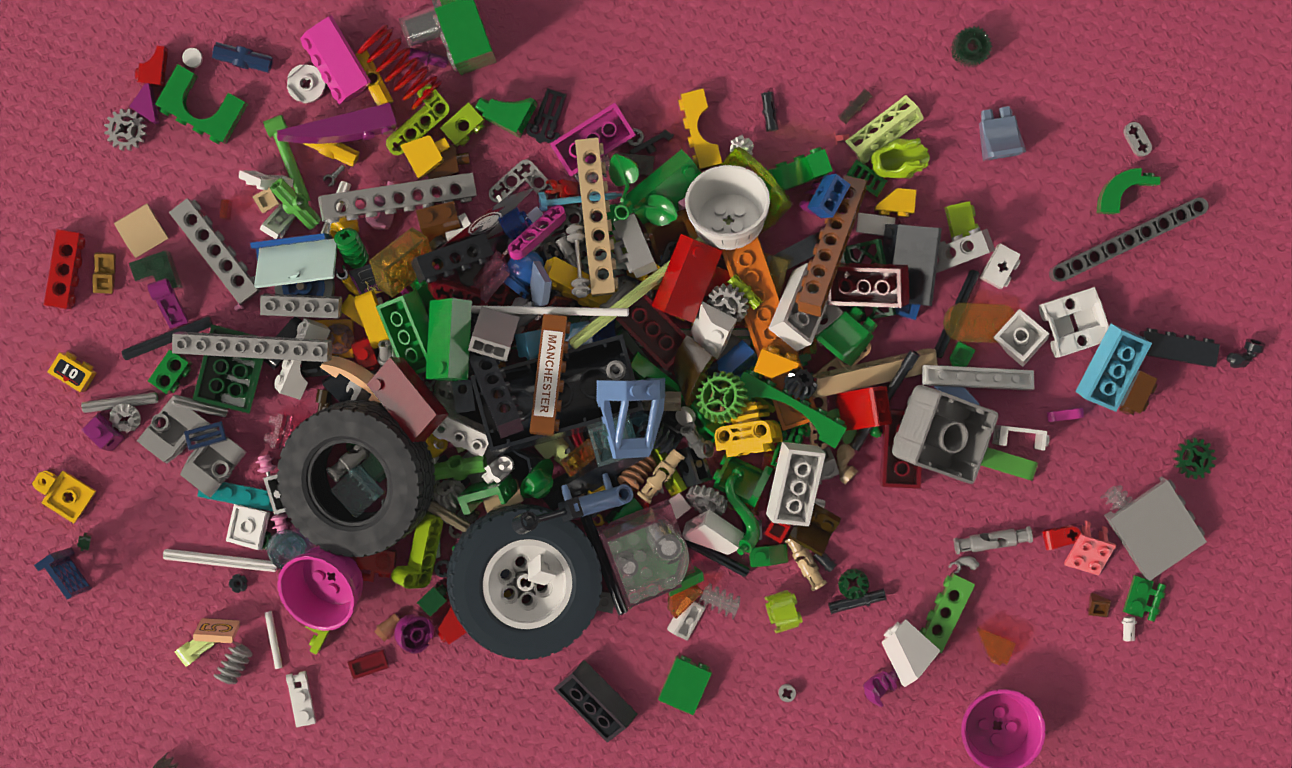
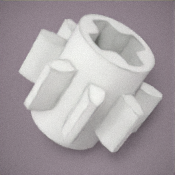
M740 135L736 139L731 140L730 151L734 157H740V160H744L748 156L753 155L752 150L754 146L750 138H744L743 135Z

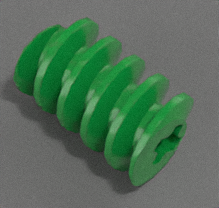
M344 228L338 231L334 236V241L345 263L353 269L363 267L367 263L369 255L358 232L352 228Z

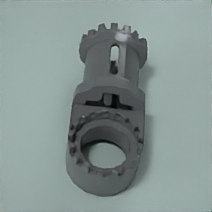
M694 422L688 423L680 429L681 434L686 437L689 447L694 449L699 458L713 456V443L705 440L703 435L698 433ZM704 445H705L706 450H707L705 453H704V450H703Z

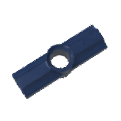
M216 42L212 52L213 59L232 63L233 66L243 69L251 68L269 73L273 64V57L253 52V50L241 46L234 47Z

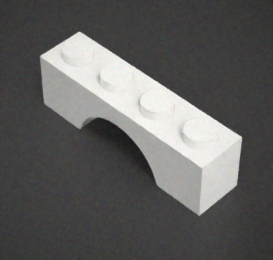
M304 318L297 328L296 338L327 340L330 329L325 324ZM283 360L281 373L275 379V388L280 394L301 400L308 384L301 375L300 360Z

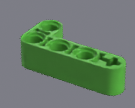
M987 447L981 466L1033 481L1038 463Z

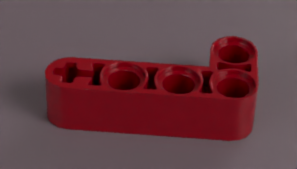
M496 275L491 276L487 280L484 290L437 277V281L427 286L436 300L449 298L471 300V298L476 296V299L472 301V306H487L492 301L493 304L491 306H503L509 290L502 278L499 279ZM498 284H501L498 289H495ZM459 291L458 295L453 297V294Z

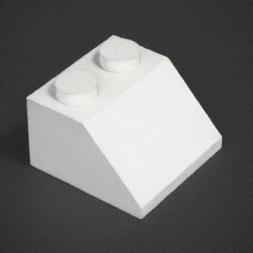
M702 302L690 332L697 343L718 359L728 343L737 319Z
M1019 309L994 336V339L1009 356L1023 367L1048 340L1049 333Z

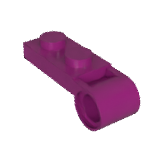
M167 278L148 284L149 294L153 301L156 300L170 329L188 323V318Z

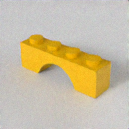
M704 89L681 94V99L678 100L680 111L684 110L686 118H683L685 130L689 129L690 137H687L689 147L694 148L693 162L698 166L699 170L722 165L718 145L705 141L697 128L699 117L708 109Z

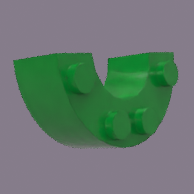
M821 147L810 150L811 154L806 157L805 155H800L793 158L794 162L787 164L785 161L776 164L774 169L767 170L765 167L755 172L766 184L770 196L831 173L833 170L825 149L822 150Z

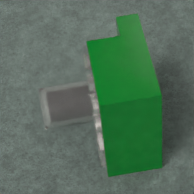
M432 0V7L399 18L409 48L441 37L443 45L448 51L446 53L449 62L455 72L459 71L460 75L497 63L475 0Z

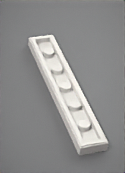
M923 365L922 385L1034 390V370Z

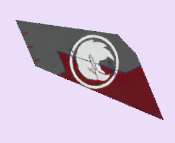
M534 188L507 196L440 248L483 233L489 234Z

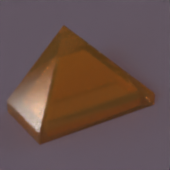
M587 439L564 457L560 463L569 477H572L595 459L599 453L591 440Z
M696 584L671 597L668 594L667 609L677 619L703 591Z

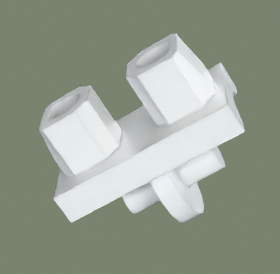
M500 455L485 468L487 472L482 475V478L487 484H491L493 481L496 483L500 482L515 469L514 461L507 455Z

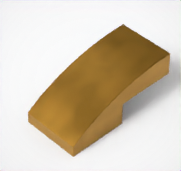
M96 252L94 254L93 293L113 294L116 253Z

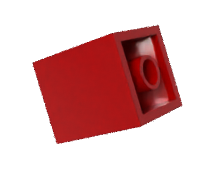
M886 386L837 393L836 406L839 409V418L845 421L846 431L892 424Z

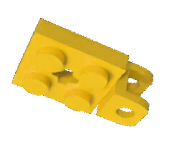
M64 470L59 476L50 471L39 472L32 483L37 491L46 495L41 503L73 524L77 522L96 493V490ZM71 492L74 499L67 502L64 494Z

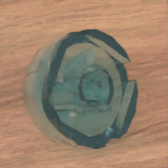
M281 530L273 534L269 539L267 555L276 567L283 569L284 565L294 557L305 553L306 543L296 532Z

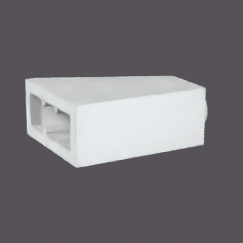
M710 509L687 521L682 534V538L727 555L737 551L740 547L739 541L744 536L742 531Z

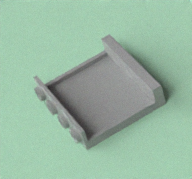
M1163 477L1159 478L1160 483L1116 513L1110 511L1104 515L1142 575L1149 581L1207 542L1204 538L1205 532L1194 522L1195 516L1190 510H1186L1184 506L1186 502L1181 495H1177L1174 491L1176 489L1174 483L1170 479L1167 480Z

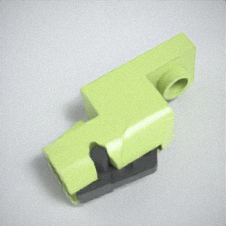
M568 436L534 446L545 459L554 456V460L565 469L580 458Z

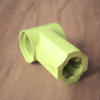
M188 641L178 648L175 653L185 667L198 659L200 654L211 648L215 642Z

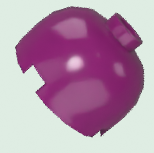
M409 614L402 617L396 624L394 629L395 640L405 651L413 654L420 653L429 646L427 643L430 638L433 639L434 627L431 621L424 616Z

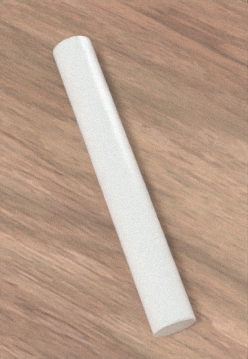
M272 611L264 612L275 669L283 668Z

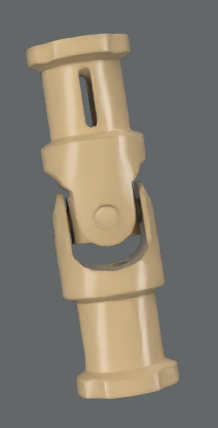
M673 449L664 461L661 460L653 471L654 476L648 477L647 483L637 494L648 503H651L652 497L658 490L663 488L662 482L665 483L675 472V467L685 457ZM663 467L669 471V475H666L663 470H660L659 468Z
M789 537L785 539L784 542L788 543L791 548L792 556L801 569L803 576L807 577L810 582L811 590L814 591L824 586L827 582L822 579L818 571L819 568L809 550L789 539Z

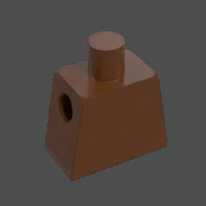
M449 145L450 148L441 152L444 162L428 174V179L460 174L459 165L470 164L469 152L458 154L456 145Z

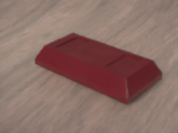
M384 649L347 661L353 680L390 668Z

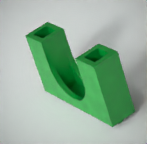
M177 64L155 105L160 107L159 111L167 116L170 114L175 115L177 122L185 126L187 123L194 126L193 131L201 135L204 132L210 135L209 140L218 145L220 142L227 144L248 104L228 93L219 110L212 117L207 119L194 118L187 108V97L198 76Z

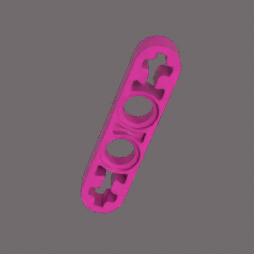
M560 205L551 207L508 246L510 257L514 260L524 258L558 228L567 218L564 207ZM542 225H548V227L546 228H540V226ZM528 237H535L533 240H526Z

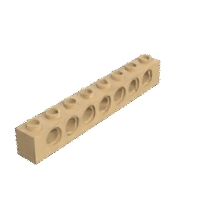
M598 138L575 140L592 297L615 294V289L619 288L618 278H613V270L617 269L615 258H611V251L614 250V241L609 239L608 232L612 231L611 219L607 220L606 213L610 212L609 200L605 201L604 193H608L607 181H603L602 174H606L605 162H601L600 155L604 154L603 143H599ZM589 155L595 156V163L588 164L585 161L586 157ZM589 175H597L598 181L590 183L587 180ZM597 193L601 198L598 202H592L589 199L590 196ZM594 213H601L603 216L602 220L599 222L593 221L591 217ZM602 232L605 237L603 240L597 241L594 239V234ZM604 251L607 257L604 260H598L596 253ZM601 270H606L609 276L607 279L602 280L598 277V273Z

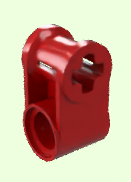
M1072 525L1042 531L1046 550L1075 544L1081 534L1080 530ZM1069 530L1075 532L1073 539L1067 537V534H1070Z

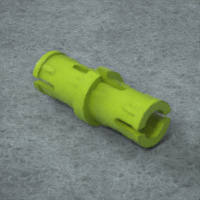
M737 274L727 282L732 284L734 289L738 287L739 293H745L743 298L749 300L747 303L754 310L763 302L751 290L752 287L750 285L747 286Z

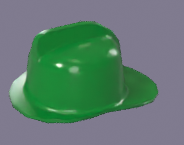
M550 459L541 460L523 480L520 486V493L524 498L534 497L541 499L549 494L553 485L552 473L554 467Z

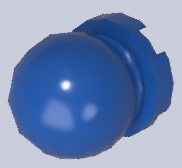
M532 250L519 260H514L510 257L507 263V270L504 272L500 269L496 276L499 279L503 276L504 283L517 294H520V292L524 293L522 297L527 299L531 294L528 291V287H530L533 261H540L543 267L545 264L542 257Z

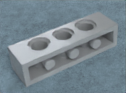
M979 227L969 231V236L963 237L961 234L951 238V243L940 242L939 262L937 263L936 273L995 251L988 230L984 229L981 231ZM968 241H971L973 243V250H970L967 247ZM951 247L956 250L955 257L950 254Z
M264 293L260 297V315L339 318L342 316V297Z

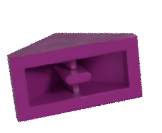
M149 83L144 84L129 107L149 121L160 124L153 86Z

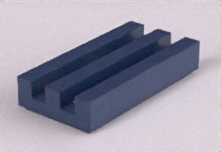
M222 421L184 431L189 451L227 441ZM218 427L220 429L218 431L200 435L197 437H189V435L200 433ZM221 435V437L194 445L191 444L192 442Z

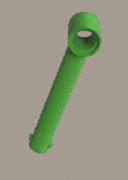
M282 114L263 121L268 136H274L288 175L293 179L295 192L297 194H304L309 202L311 199L289 143L277 140V130L287 128Z

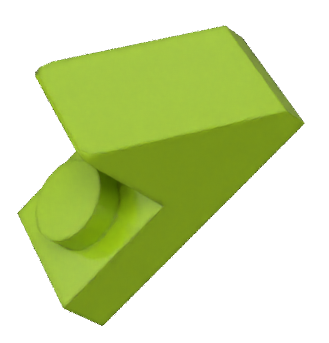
M305 626V628L318 634L317 636L314 635L309 643L312 646L310 652L317 655L330 630L322 631Z

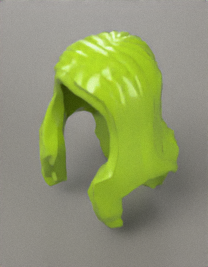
M899 138L877 149L871 156V164L874 172L880 177L909 179L917 171H922L923 168L928 166L930 155L927 152L928 149L921 144L920 138L911 140Z

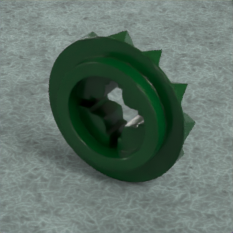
M856 568L847 569L846 572L841 574L838 581L839 590L849 599L861 598L868 591V577L863 571ZM848 579L852 581L857 579V584L860 588L853 586L849 589L850 583Z

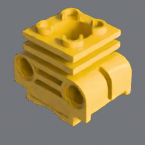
M762 402L745 403L747 407H741L743 414L737 413L738 419L736 420L731 417L732 425L722 426L716 430V450H726L727 457L748 455L751 452L775 451L774 443L783 441L782 430L777 421L760 419L761 417L770 416L769 412H759L762 409H769L768 405H762Z

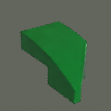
M958 340L950 355L952 366L967 367L976 349Z

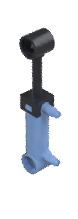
M607 473L602 474L606 490L572 498L568 486L562 485V494L565 501L558 503L559 509L540 515L526 511L513 518L512 528L518 534H525L536 529L540 522L562 516L564 523L596 512L619 507L633 499V491L626 484L613 487ZM523 519L526 521L527 526L524 525Z

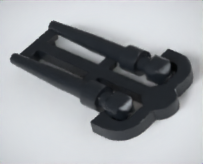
M547 88L538 114L533 121L535 122L534 125L528 122L526 127L527 134L530 137L536 138L538 143H552L559 138L560 133L554 131L558 127L557 123L562 112L566 94ZM549 93H551L554 96L551 101L548 113L545 114L543 112L546 107ZM557 97H562L555 116H551ZM542 117H544V118H545V121H544V124H543L541 133H538V134L532 133V132L530 131V128H531V130H532L533 132H538V130H539V127H538V126H539V124H541V122H542ZM549 119L553 120V122L549 126L550 130L547 132V136L553 138L555 135L554 139H548L544 135Z

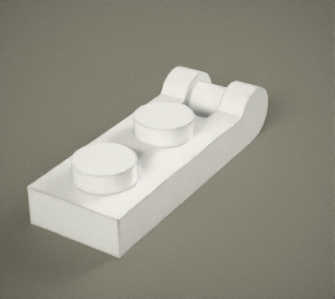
M306 671L299 672L297 675L287 674L286 681L296 727L315 724L316 719ZM295 682H301L302 687H296Z

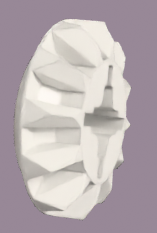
M119 404L111 410L109 421L112 422V426L116 427L119 432L126 431L128 433L132 430L135 431L139 426L141 416L135 407L129 404ZM122 416H130L127 421H120Z

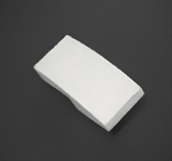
M858 213L856 232L884 236L885 224H895V218Z

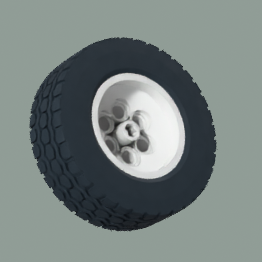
M515 504L500 507L477 519L459 538V542L453 549L447 570L449 601L455 616L466 632L479 645L490 650V652L502 655V657L518 660L547 657L574 643L573 641L583 634L582 631L588 628L591 623L590 620L594 618L597 612L596 608L599 606L601 599L600 594L602 593V571H600L601 566L597 553L588 537L572 521L563 523L561 516L540 522L536 529L525 534H518L513 530L512 520L519 514L531 511L535 515H540L553 511L546 507L532 504ZM523 519L524 525L527 526L526 521ZM539 554L544 556V564L549 565V570L556 572V577L547 583L542 591L537 590L538 583L528 581V563ZM520 556L524 557V563L521 566H517L515 564L516 559ZM504 569H508L510 571L509 576L505 579L501 578V572ZM522 578L527 579L525 584L520 583ZM507 588L513 589V594L510 597H504V591ZM529 594L531 600L526 604L522 603V597Z

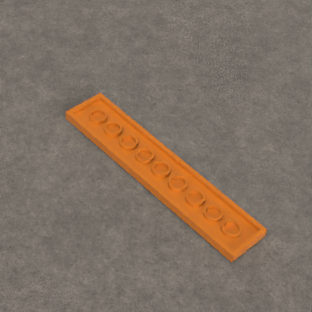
M758 236L742 248L733 250L721 249L730 277L732 278L737 274L747 286L750 285L752 287L751 290L763 301L755 310L749 305L748 313L744 317L757 357L759 358L764 347L771 345L779 348V352L786 355L789 352L797 355V359L800 360L796 350L768 329L780 299ZM789 371L773 378L765 375L764 377L765 380L768 378L777 383L776 387L783 390L785 387L784 379ZM813 396L809 399L806 398V400L811 402L810 406L817 409ZM772 399L783 431L810 422L808 418L795 408Z

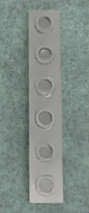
M188 198L185 199L169 213L237 302L243 305L261 291L259 288L254 287L255 277H250L246 272L248 271L247 266L235 258L236 252L230 245L226 246L223 242L225 238L220 231H215L212 228L213 222L207 215L203 216L199 211L202 208L198 202ZM192 215L197 216V223L194 225L189 223V218ZM204 230H207L209 232V237L207 240L203 241L201 239V233ZM219 245L221 252L215 256L212 250L214 246ZM230 260L233 267L230 271H226L224 264ZM238 276H243L244 278L242 286L236 284Z

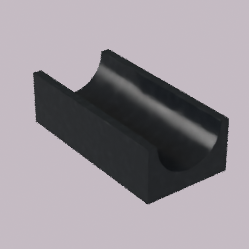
M623 334L581 345L577 349L571 348L568 349V353H564L563 361H566V371L561 373L564 389L563 392H559L558 399L562 400L561 412H557L556 417L557 420H560L559 431H555L554 436L530 434L538 358L503 367L506 375L504 381H509L512 389L510 395H515L519 406L516 409L517 411H522L525 419L522 422L523 431L501 438L475 375L470 376L492 455L494 457L606 426L602 421L601 407H598L597 380H612L608 377L606 368L610 362L615 360L621 361L626 367V374L620 380H635ZM619 367L613 368L614 374H618L620 372ZM641 400L629 401L626 420L643 416L644 409ZM610 401L614 423H618L621 401Z

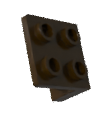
M814 503L810 525H794L789 539L823 556L830 537L840 524L842 518Z

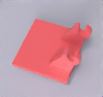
M1085 521V526L1082 525V533L1067 556L1064 565L1099 575L1115 549L1116 544L1108 542V528L1106 526H1102V531L1099 530V540L1092 538L1090 532L1091 523Z

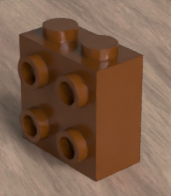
M1137 371L1119 406V411L1133 416L1134 414H1141L1142 411L1144 412L1149 405L1147 400L1150 394H1153L1157 388V378L1142 371Z

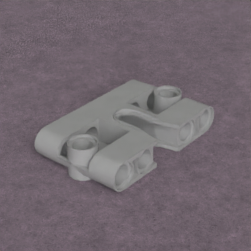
M172 398L160 413L152 418L151 424L137 440V442L166 464L176 458L187 447L184 431L210 425L209 422L193 410L172 405ZM160 419L166 420V425L163 428L158 427ZM210 429L207 431L189 435V437L193 438L200 435L208 434L211 432L218 431V429ZM221 435L199 440L195 443L198 444L221 437ZM227 437V441L195 449L188 457L180 475L211 498L224 480L231 476L232 470L247 452ZM221 465H225L226 472L219 475L218 468Z

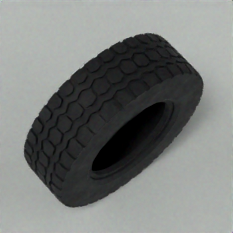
M347 400L330 405L300 423L290 434L284 444L285 446L282 448L277 468L279 469L277 481H279L278 491L281 494L280 499L282 505L286 508L285 512L289 518L291 517V522L296 529L300 530L299 532L305 538L308 537L311 543L316 546L319 545V548L327 552L331 551L333 554H343V556L364 557L387 550L411 533L421 523L431 505L435 487H433L435 485L434 462H432L431 452L427 448L428 445L426 441L412 442L382 403L370 402V400ZM353 443L369 450L381 463L387 478V495L379 511L366 513L353 510L340 502L332 492L327 480L326 464L328 456L336 444Z

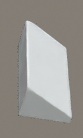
M685 596L667 630L680 638L688 640L706 607Z

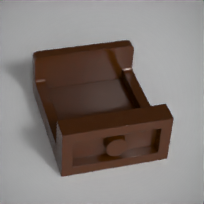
M686 208L677 211V219L667 225L657 226L650 222L644 224L646 231L643 232L646 242L650 243L649 250L657 263L661 262L659 256L663 255L666 245L672 241L678 242L681 234L695 240L698 238L695 228L689 220ZM676 244L673 247H669V250L674 251Z

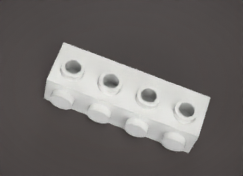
M444 407L449 415L432 434L438 439H445L451 442L456 447L467 449L473 455L483 457L488 446L484 425Z

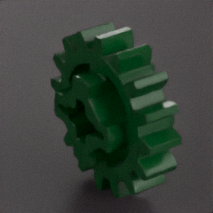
M1192 438L1191 442L1189 439H1185V445L1182 443L1178 444L1180 450H1174L1177 457H1173V460L1178 462L1174 467L1181 468L1178 472L1179 474L1185 473L1186 478L1192 475V479H1197L1198 475L1200 478H1204V472L1211 473L1209 467H1215L1211 462L1216 460V457L1211 455L1215 450L1208 449L1211 445L1210 443L1204 444V439H1199L1197 442V438ZM1194 446H1199L1203 451H1197ZM1193 455H1197L1198 457L1195 459V462L1191 461V459L1194 458ZM1186 466H1192L1195 471L1188 470Z

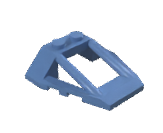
M665 378L626 381L597 380L598 407H601L602 421L603 424H606L608 431L607 439L613 459L649 457L664 411ZM652 400L645 437L623 438L629 401ZM610 401H621L616 432Z

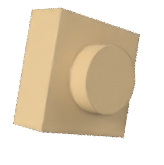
M268 187V190H263L253 196L263 214L280 204L274 193L270 190V187Z

